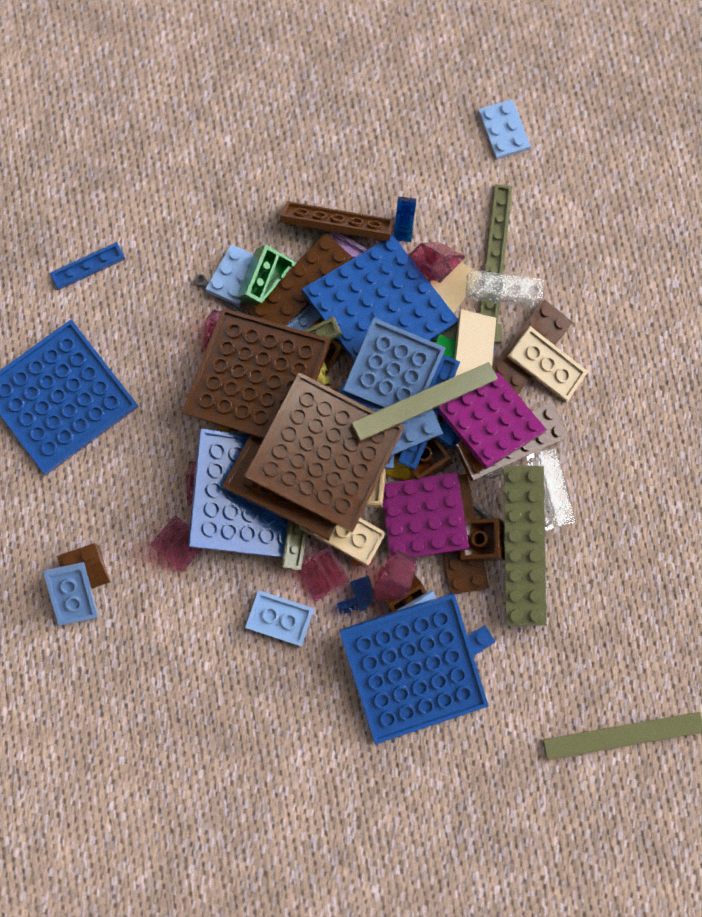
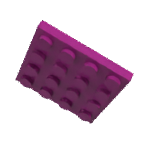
M499 372L496 373L498 377L496 381L443 404L437 410L485 470L538 438L547 430Z
M457 472L423 477L420 480L411 479L385 484L383 506L392 562L470 549Z

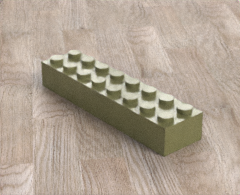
M504 466L506 626H547L544 466Z

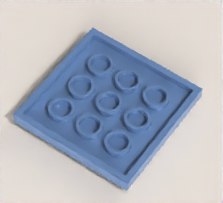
M373 317L343 390L383 407L393 405L429 388L446 348Z

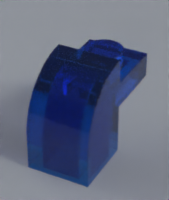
M398 197L394 237L397 241H412L416 198Z
M369 575L350 582L354 597L337 603L339 612L343 611L344 614L355 611L354 607L358 606L360 613L369 608L374 595Z

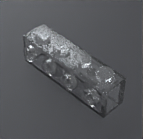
M471 270L467 275L466 297L472 300L481 301L485 299L491 303L507 302L509 305L525 304L526 307H536L543 301L544 279Z
M556 449L537 451L527 456L528 466H544L546 531L575 524V517Z

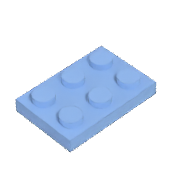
M513 99L478 110L495 159L530 149V143Z
M231 244L207 285L206 292L240 307L242 301L236 297L253 254Z
M258 590L245 628L302 647L314 608Z

